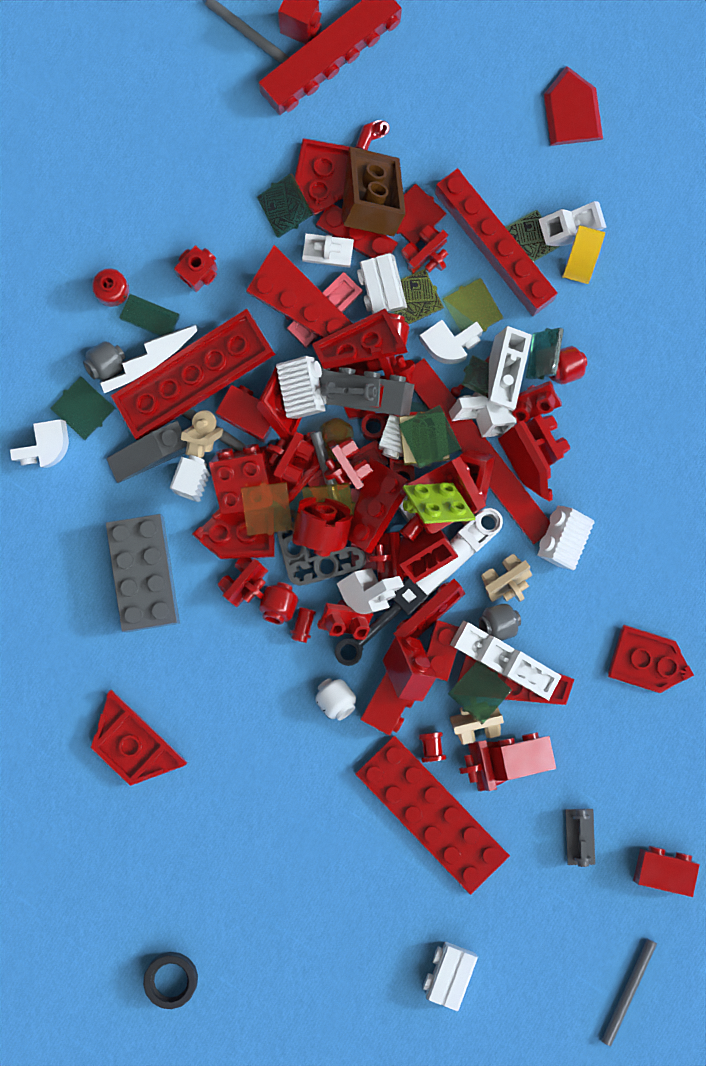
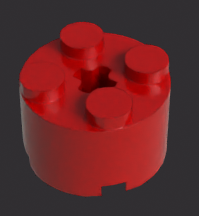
M317 497L304 498L299 502L292 542L296 545L313 549L316 555L323 557L330 556L331 552L344 549L347 544L353 514L350 515L351 509L334 499L325 498V502H316Z

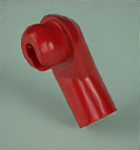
M382 120L365 124L362 127L355 148L368 151L371 141L382 138L389 133V124Z

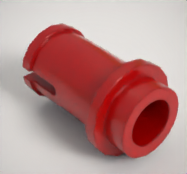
M417 513L400 530V533L412 543L424 530Z
M299 607L294 629L290 630L292 640L307 643V640L311 639L309 633L316 611Z

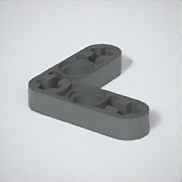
M282 509L276 514L275 526L288 577L293 584L298 586L309 585L359 571L365 566L366 555L364 551L357 547H347L340 551L331 552L330 556L327 557L319 555L311 557L309 548L302 546L299 554L292 555L288 550V545L292 541L293 535L285 538V533H290L287 525L282 524V521L286 519V514L289 517H293L294 522L290 523L291 530L293 531L297 511ZM350 552L359 556V560L355 561L356 566L353 567L352 563L342 564L341 566L344 570L340 571L341 567L337 555L340 554V560L349 558ZM326 558L331 559L334 563V569L330 574H324L320 569L321 562ZM311 562H314L315 573L304 575L303 581L302 578L296 577L300 566L302 569L313 568Z

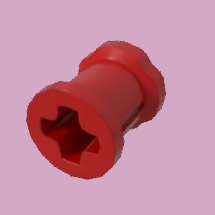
M442 732L419 735V739L422 740L424 757L421 758L422 763L446 759V755L442 751Z

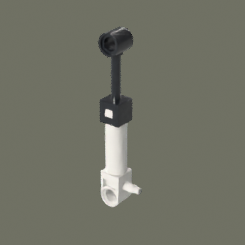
M487 508L480 511L475 516V520L461 521L464 527L450 540L459 557L415 584L408 578L403 583L404 586L395 591L396 596L392 598L394 603L369 626L370 630L365 640L352 638L344 639L338 643L335 649V656L338 662L344 666L357 664L362 657L363 646L401 611L406 616H409L431 593L500 531L503 524L501 514L495 509ZM485 516L493 518L495 521L494 529L486 530L483 528L481 519ZM352 645L355 647L357 654L353 660L348 661L342 658L340 652L343 646Z

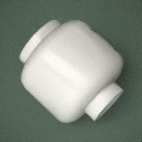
M327 679L318 686L319 692L315 700L327 718L342 720L355 710L356 696L344 680L337 679L332 681Z

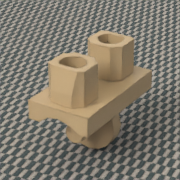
M202 410L197 412L192 419V426L182 432L181 440L187 441L186 455L202 458L205 452L213 450L214 441L222 437L223 428L218 427L215 429L216 418L210 411Z
M512 554L502 562L507 573L499 577L494 569H489L481 575L487 596L491 602H494L501 596H503L506 602L514 596L521 602L525 599L522 591L529 587L525 580L530 578L532 573L530 571L531 567L526 560L522 562Z
M474 696L468 698L470 706L460 708L461 714L450 717L455 735H458L463 745L476 741L474 730L484 728L486 738L500 736V724L504 723L497 705L488 707L487 702L477 704Z

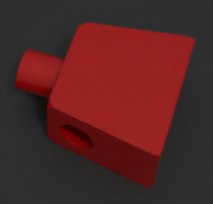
M424 528L413 543L405 537L400 541L399 565L414 584L459 557L442 530L428 534Z

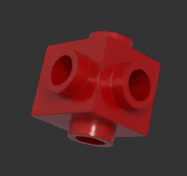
M196 245L191 250L186 249L179 257V263L174 268L176 276L197 293L204 284L209 285L217 276L216 257L208 249L204 248L201 250Z

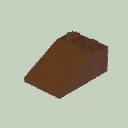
M349 147L342 203L344 226L392 237L395 236L406 214L400 158Z

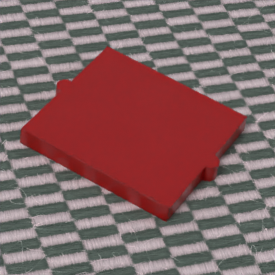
M414 184L404 194L406 214L396 233L401 234L406 240L416 245L421 240L418 237L419 233L428 224L435 227L447 213L434 201L433 196H428L417 184Z

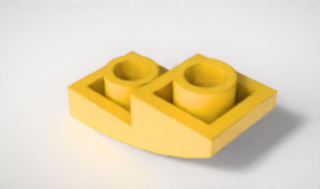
M579 225L564 269L563 278L589 284L605 232Z

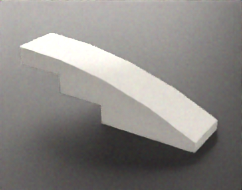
M196 324L145 342L144 345L147 353L123 361L124 373L101 382L104 393L130 383L157 367L197 332Z
M466 621L461 623L450 644L466 655L547 700L550 699L561 678V675Z

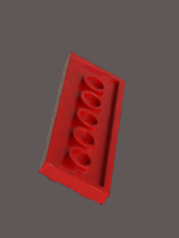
M245 309L154 369L112 394L111 397L134 438L138 441L160 429L276 354L248 309Z
M395 735L355 773L470 895L510 857Z

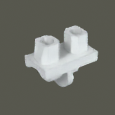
M306 234L302 262L350 268L354 240L332 237L330 235Z

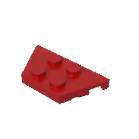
M113 690L108 692L106 704L100 716L91 749L122 779L132 786L183 767L188 763Z

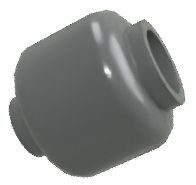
M104 341L88 350L85 354L86 360L83 361L84 367L92 379L105 381L123 370L122 363L125 355L118 345L113 346L110 342Z
M509 604L488 607L482 612V616L478 620L479 629L503 641L517 635L518 626L521 625V617L519 612L513 610Z

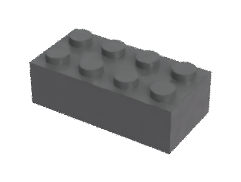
M161 514L107 522L106 528L122 632L127 633L180 624L164 517Z

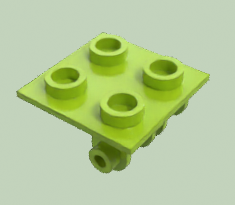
M453 483L403 486L408 496L407 500L403 501L404 511H408L410 514L418 513L424 524L473 521L476 519Z

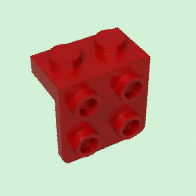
M250 444L244 446L243 450L234 452L232 448L217 451V455L209 462L221 513L229 514L272 505L273 496L265 465L269 458V452L266 450L267 446L259 447V444Z
M460 456L407 484L453 483L472 513L486 506L481 490L476 487L470 476L468 466ZM417 513L423 527L425 528L428 534L436 533L437 531L453 523L443 522L424 524L421 517Z

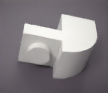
M596 201L573 211L561 209L539 219L545 243L550 246L573 244L579 225L599 231L606 228L600 204Z
M441 320L420 335V342L438 362L457 364L467 358V353L463 348L466 347L469 350L481 341L479 337L482 336L483 329L478 322H475L454 337L444 321Z
M479 387L473 396L465 395L458 398L449 411L452 421L476 419L482 437L503 435L516 423L512 410L488 402V390L485 389L486 391H484V389L480 388L489 387Z
M64 420L33 424L37 445L11 449L12 461H20L21 466L36 464L37 458H39L40 467L44 468L54 466L60 462L65 456L69 444L66 421Z
M372 568L353 572L337 583L346 604L360 614H369L390 608L387 601L396 596L395 591L404 586L400 576L378 582Z

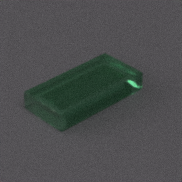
M130 294L119 318L153 334L163 336L174 331L180 315Z

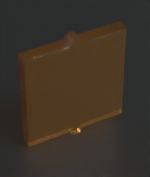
M263 482L260 486L241 488L248 535L263 533L272 535L273 532L293 530L286 482L267 485Z

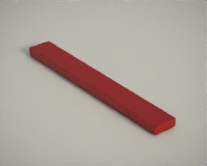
M425 358L415 364V370L410 373L412 379L408 383L414 384L415 393L430 412L434 414L444 413L446 433L462 453L472 449L495 455L489 489L532 545H534L546 535L550 520L486 437L481 436L479 428L472 419L451 420L449 411L457 400Z

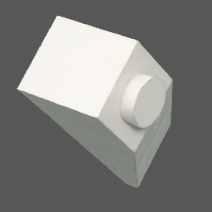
M507 326L495 336L489 359L488 402L512 411L515 410L532 338L531 334Z

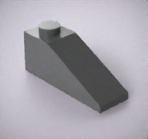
M178 421L146 435L106 458L117 483L186 453L187 441L181 440L183 430Z

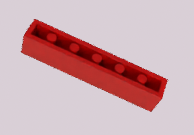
M361 0L260 80V93L279 115L285 111H292L299 104L301 98L315 93L319 88V84L326 78L328 80L332 79L338 74L340 67L345 63L350 64L359 57L360 51L368 46L370 48L374 46L384 32L394 30L401 22V6L395 0Z
M457 168L436 184L435 195L529 313L535 316L552 303L558 292L461 171Z

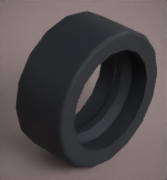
M168 952L159 955L150 963L144 974L143 986L146 996L153 1004L163 1009L182 1007L191 999L197 988L198 974L196 966L190 958L181 953ZM166 964H176L182 967L187 976L185 990L175 997L162 995L155 986V974L159 968Z

